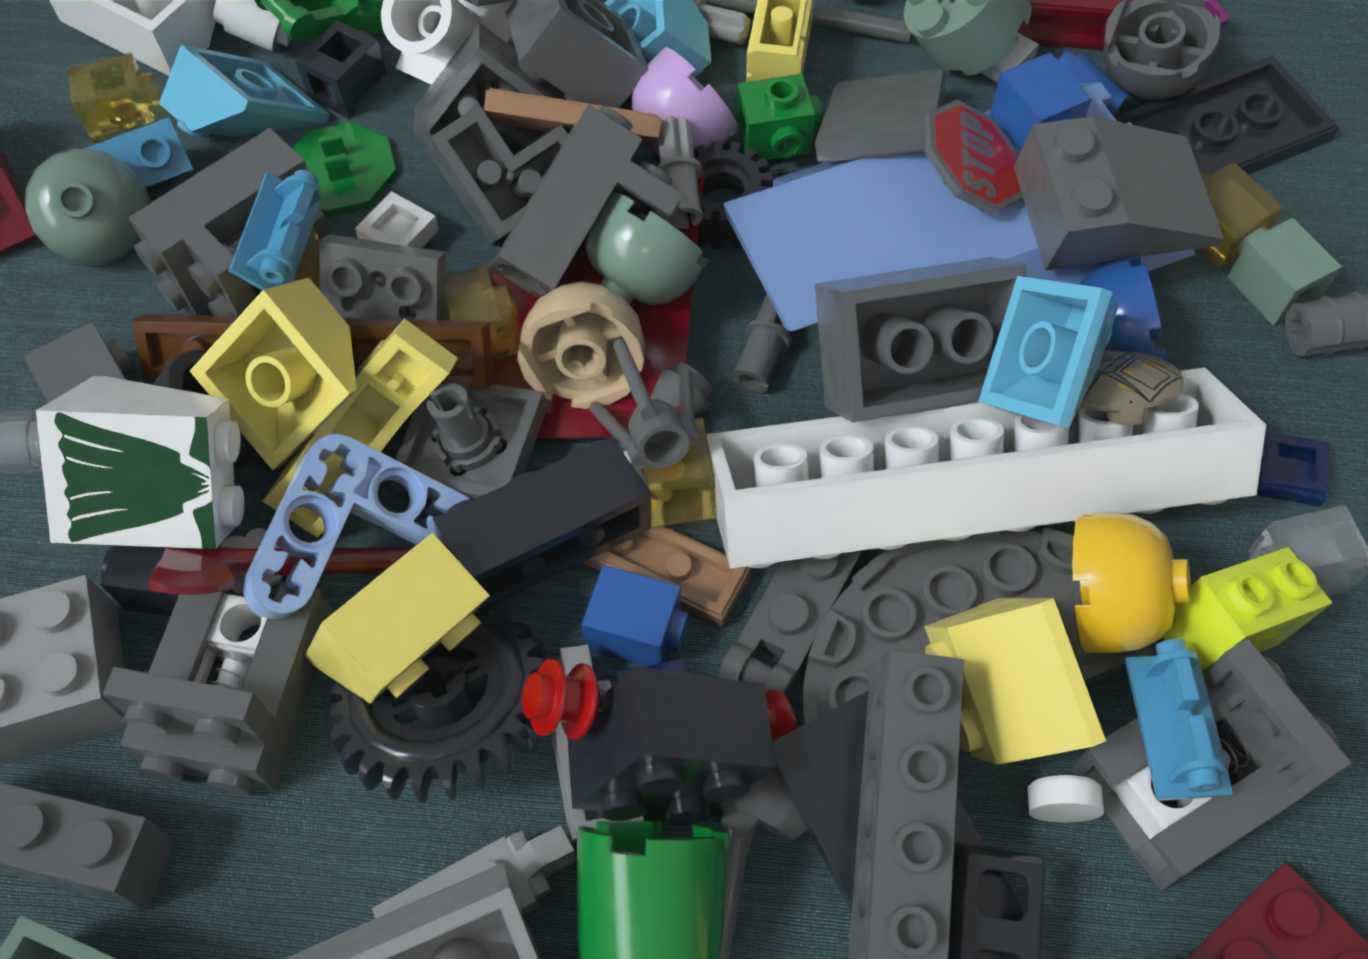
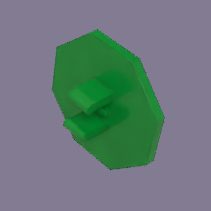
M351 121L310 130L293 147V150L305 160L308 171L315 174L319 180L318 185L322 192L318 201L321 203L319 209L325 216L370 207L397 175L388 137Z

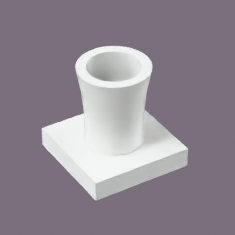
M384 0L381 10V22L384 33L390 43L402 51L396 69L432 85L478 23H481L515 49L505 13L513 1L477 7L465 0Z

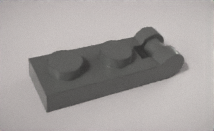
M861 551L841 553L829 559L810 557L782 561L737 642L727 652L720 667L718 678L764 684L765 693L768 690H778L788 697L809 657L816 632L827 610L833 607L839 596L846 589L860 562ZM760 649L781 658L774 668L755 659Z

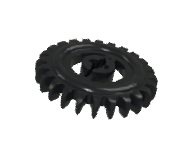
M488 609L477 614L474 613L481 624L450 652L440 642L425 655L422 661L430 669L398 698L386 689L373 702L369 703L340 683L336 682L327 693L332 705L326 710L324 720L331 731L328 742L332 750L340 756V762L346 773L352 776L359 773L362 784L369 791L375 790L383 781L387 794L395 801L402 794L406 780L410 779L413 792L422 804L427 802L430 784L436 778L440 779L447 796L451 800H455L457 796L456 784L458 774L464 771L475 782L476 786L483 790L486 784L483 762L486 760L497 764L503 772L509 774L511 772V763L505 748L507 744H512L528 754L532 752L531 738L524 725L530 729H533L531 719H528L523 712L522 697L528 677L534 672L537 673L540 666L546 661L545 646L540 640L532 638L530 626L522 622L513 623L511 614L501 610L494 612L492 615L489 614ZM450 657L465 658L469 661L460 664L457 660ZM486 688L484 697L476 704L473 694ZM416 720L419 729L410 728L406 724Z

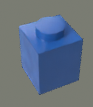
M1049 52L1000 73L990 116L994 118L1002 131L1021 152L1033 124L1084 118L1092 98Z
M603 565L581 627L585 645H588L589 651L647 668L663 670L669 650L679 653L682 649L689 626L690 613L682 611L681 586Z

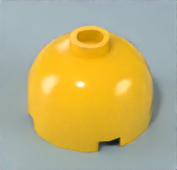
M1098 512L1083 514L1082 517L1077 518L1073 537L1072 570L1073 581H1080L1082 605H1075V614L1080 642L1084 652L1121 653L1135 651L1159 641L1172 627L1176 603L1191 602V576L1188 559H1174L1168 537L1153 523L1135 515Z

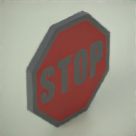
M958 99L934 109L924 116L925 155L944 180L943 184L948 186L956 198L992 216L1023 198L1014 169L1019 154L994 118Z

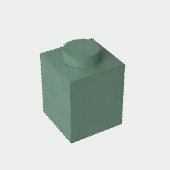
M1291 218L1271 229L1260 227L1250 233L1238 246L1237 252L1240 255L1227 277L1261 314L1275 326L1285 320L1286 313L1293 303L1319 300L1342 266L1294 218Z

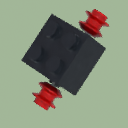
M548 659L540 666L537 673L534 672L528 677L522 697L523 712L528 719H531L532 727L538 735L548 736L552 734L559 722H561L568 742L572 809L601 811L602 818L610 821H625L643 815L666 816V822L675 826H688L704 822L709 819L710 811L728 800L745 796L749 792L750 785L777 768L773 741L796 729V717L786 695L778 690H768L765 693L764 684L637 666L605 692L604 689L599 688L595 673L590 665L579 663L571 669L566 677L562 664L558 660Z

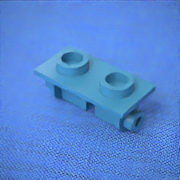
M169 117L84 148L103 151L125 162L141 178L146 188L194 170Z
M298 170L294 175L282 180L269 171L265 173L228 270L229 272L261 290L294 281L321 204L318 201L322 192L318 185L319 180L315 174L307 170Z
M1171 639L1156 645L1157 656L1126 657V669L1156 800L1232 796L1233 790L1198 653L1188 650L1185 640Z

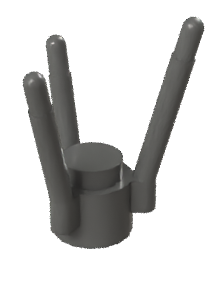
M617 339L613 343L614 350L637 405L629 420V432L599 402H592L589 406L590 411L627 451L633 466L640 467L643 464L652 468L672 466L684 458L689 450V444L699 439V432L694 423L693 374L689 369H684L680 373L678 414V411L671 404L650 398L626 342L623 339Z

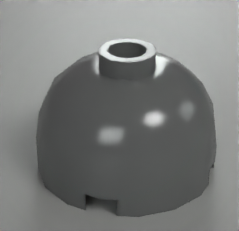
M1123 0L1115 7L1106 23L1103 53L1105 64L1112 80L1129 95L1142 100L1164 101L1182 95L1203 79L1216 56L1221 24L1217 13L1214 18L1212 13L1205 8L1207 0H1133L1127 5L1126 0Z

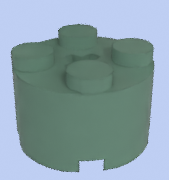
M906 0L904 8V21L907 28L940 69H944L945 73L951 75V70H961L965 76L984 72L1007 57L1019 42L1015 34L1023 20L1028 26L1031 17V4L1029 0Z

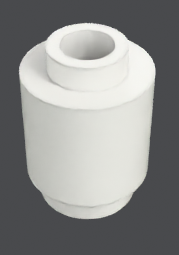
M216 0L213 21L224 25L225 32L272 52H275L279 44L289 45L291 38L283 32L281 28L282 22L270 11L259 8L254 0Z

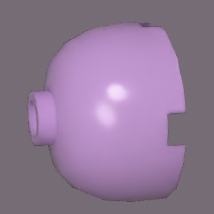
M665 47L647 64L649 70L641 77L631 93L632 110L657 114L658 117H661V125L662 119L666 116L672 115L674 118L685 117L691 126L693 151L694 148L700 145H704L707 152L713 151V142L722 141L724 145L737 131L735 130L738 127L737 121L718 93L710 84L704 88L691 75L696 69L670 48ZM658 140L652 148H647L655 156L659 154Z

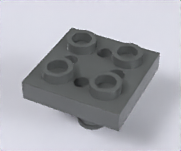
M328 234L319 241L320 292L342 318L444 320L446 252ZM375 271H379V273H378L379 277L375 279V278H374V277H376ZM350 296L353 308L346 303V297ZM409 311L411 313L416 312V317L412 316L411 314L407 316V314L409 313Z
M455 383L440 385L415 409L395 460L474 500L507 485L511 479L525 473L548 408V402L543 391L491 384L487 389L463 388ZM502 447L506 448L502 453L496 454ZM467 470L463 475L455 476L456 472ZM387 480L395 492L408 494L405 487L399 482Z

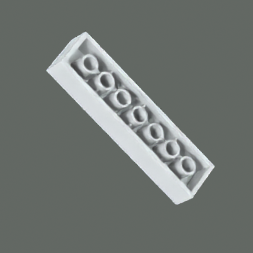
M1206 368L1180 371L1183 376L1181 392L1169 402L1149 409L1148 420L1137 425L1116 424L1107 418V412L1079 407L1070 427L1065 428L973 401L853 423L839 416L706 434L712 503L730 569L746 566L750 568H764L773 565L775 562L810 557L829 559L841 553L875 548L894 550L906 544L939 539L958 541L975 534L1004 530L1015 532L1028 531L1039 525L1068 521L1076 522L1077 518L1082 517L1083 514L1098 512L1124 514L1138 512L1151 514L1160 512L1168 507L1197 503L1216 505L1224 503L1228 499L1257 495L1266 424Z

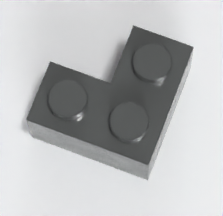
M478 23L416 104L414 109L413 135L427 144L431 136L480 105L484 111L486 90H489V88L566 99L562 94L563 91L548 81L545 85H540L530 79L518 66L519 61L516 50L481 23ZM493 124L494 127L524 148L549 133Z
M479 105L431 136L425 146V150L487 241L492 244L513 229L568 134L563 126L560 125L513 156Z

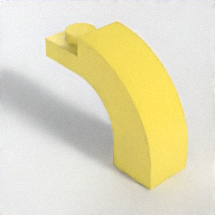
M404 318L385 341H380L356 370L357 391L294 453L263 502L277 511L302 457L317 440L326 435L342 434L349 436L381 452L412 412L449 375L458 358ZM332 453L326 460L319 459L328 467L321 485L313 492L326 495L330 485L342 474H348L340 468L343 458L338 454ZM303 486V490L309 491L305 486ZM297 508L291 512L289 519L318 538L324 532L323 520L314 510Z

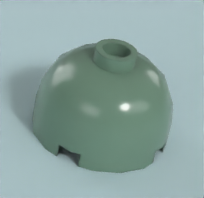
M77 148L53 154L40 164L28 182L25 193V212L32 230L51 252L77 264L104 266L124 260L134 252L132 251L134 249L133 246L140 242L141 239L128 217L152 203L145 183L125 162L103 151Z
M612 191L586 236L585 249L589 263L603 278L600 285L620 294L629 305L633 299L650 306L669 304L680 298L697 281L709 263V259L701 256L703 251L694 242L652 211H650L648 216L639 213L637 217L629 213L628 210L634 201Z

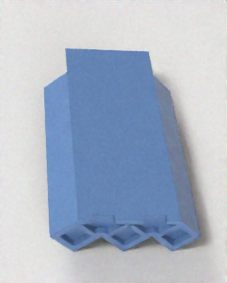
M1078 83L1092 98L1086 117L1094 116L1116 121L1105 106L1110 104L1112 97L1102 83ZM991 110L982 113L990 116ZM1008 138V140H1009L1010 143L1013 145V147L1015 148V150L1017 151V153L1020 154V151L1018 150V148H1017V147L1013 144V142ZM925 152L822 163L775 178L771 188L724 203L727 218L785 329L791 332L818 323L815 283L993 257L1026 264V274L1029 278L1079 285L1081 280L1093 270L1113 262L1108 261L1045 271L1023 198L992 216L956 198L948 186L943 184L944 180L925 155ZM1194 249L1142 256L1141 265L1145 264L1147 271H1151L1194 256L1195 252Z

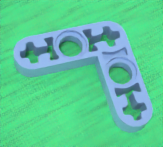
M342 434L326 435L317 440L302 457L245 575L243 583L244 599L251 610L261 617L270 619L285 618L305 606L315 590L349 513L417 545L432 532L437 537L433 522L435 517L429 515L420 521L419 524L414 522V519L425 507L427 498L431 500V503L424 511L435 517L447 512L456 503L470 498L349 436ZM332 453L338 454L343 458L340 468L348 474H342L330 485L326 495L313 492L321 485L328 467L319 459L326 460ZM382 481H396L405 487L409 495V505L404 513L389 512L381 505L377 492ZM303 486H305L309 491L303 490ZM308 508L320 515L324 524V532L319 541L308 543L299 540L293 535L289 526V518L293 510ZM275 544L283 551H275ZM288 554L298 558L310 559V565L301 559L290 570L286 579V585L295 591L294 595L287 594L277 602L268 598L271 586L262 581V576L271 577L282 568Z

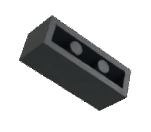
M609 437L592 446L579 447L570 452L565 458L535 472L522 473L511 479L507 485L474 500L468 499L458 502L447 512L433 518L437 538L490 595L475 611V614L650 530L651 491L613 437Z

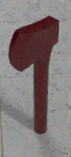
M165 547L161 560L148 579V589L178 595L211 594L235 588L236 576L246 575L258 548L217 547L216 549ZM414 547L333 548L322 574L383 573ZM274 548L275 551H283L280 548ZM288 554L282 568L274 575H289L292 566L301 559L308 565H310L311 561L310 559L298 558Z

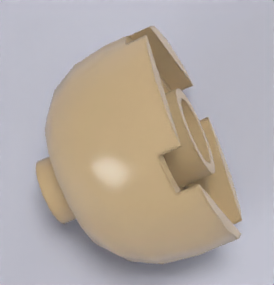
M576 282L561 285L538 299L523 323L517 360L524 379L534 390L543 391L545 398L552 401V395L555 394L561 398L572 399L571 407L588 409L592 402H599L602 406H608L627 396L631 391L619 364L613 343L617 339H623L626 342L640 373L644 363L645 342L638 315L620 294L600 284Z

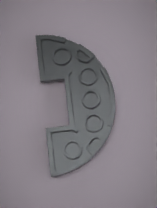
M1044 527L1041 533L1029 530L1022 532L1004 530L975 534L958 541L939 539L906 544L898 549L886 550L858 571L852 578V583L839 596L833 607L827 610L816 632L808 657L802 691V726L868 691L870 666L889 649L925 654V647L931 643L924 626L997 598H1054L1086 686L1127 670L1125 664L1126 657L1157 656L1156 645L1165 640L1161 638L1159 641L1135 651L1121 653L1084 652L1080 642L1075 614V605H1082L1080 581H1073V535Z

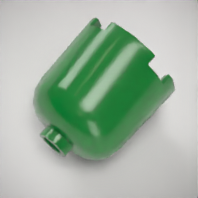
M659 820L595 822V828L579 826L577 838L576 934L579 959H719L723 944L730 832L719 827L692 824V837L662 836V821Z

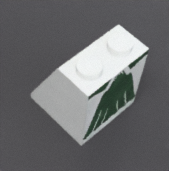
M93 376L36 410L51 543L216 549L232 530L240 525L244 514V493L241 486L234 485L233 462L236 461L240 450V429L236 421H230L229 399L107 376Z

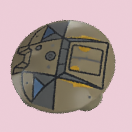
M1105 349L1100 366L1080 407L1107 412V418L1116 424H1142L1148 420L1149 409L1169 402L1181 392L1183 376L1173 364L1159 357L1138 351Z

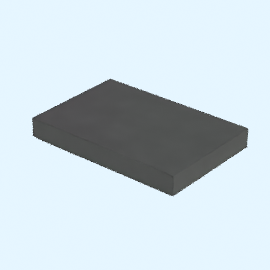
M944 69L837 82L815 140L818 162L826 163L925 152L924 116L930 111L943 106L946 89Z

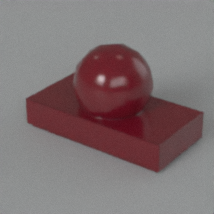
M1029 0L1031 4V17L1028 26L1023 20L1017 32L1039 45L1104 50L1107 20L1121 0Z

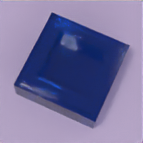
M1265 431L1257 496L1320 507L1329 497V442Z

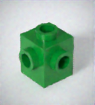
M802 73L737 83L736 121L744 152L750 147L758 151V160L765 158V160L790 158L796 155L812 153L814 129H820L822 114L817 95L809 96Z

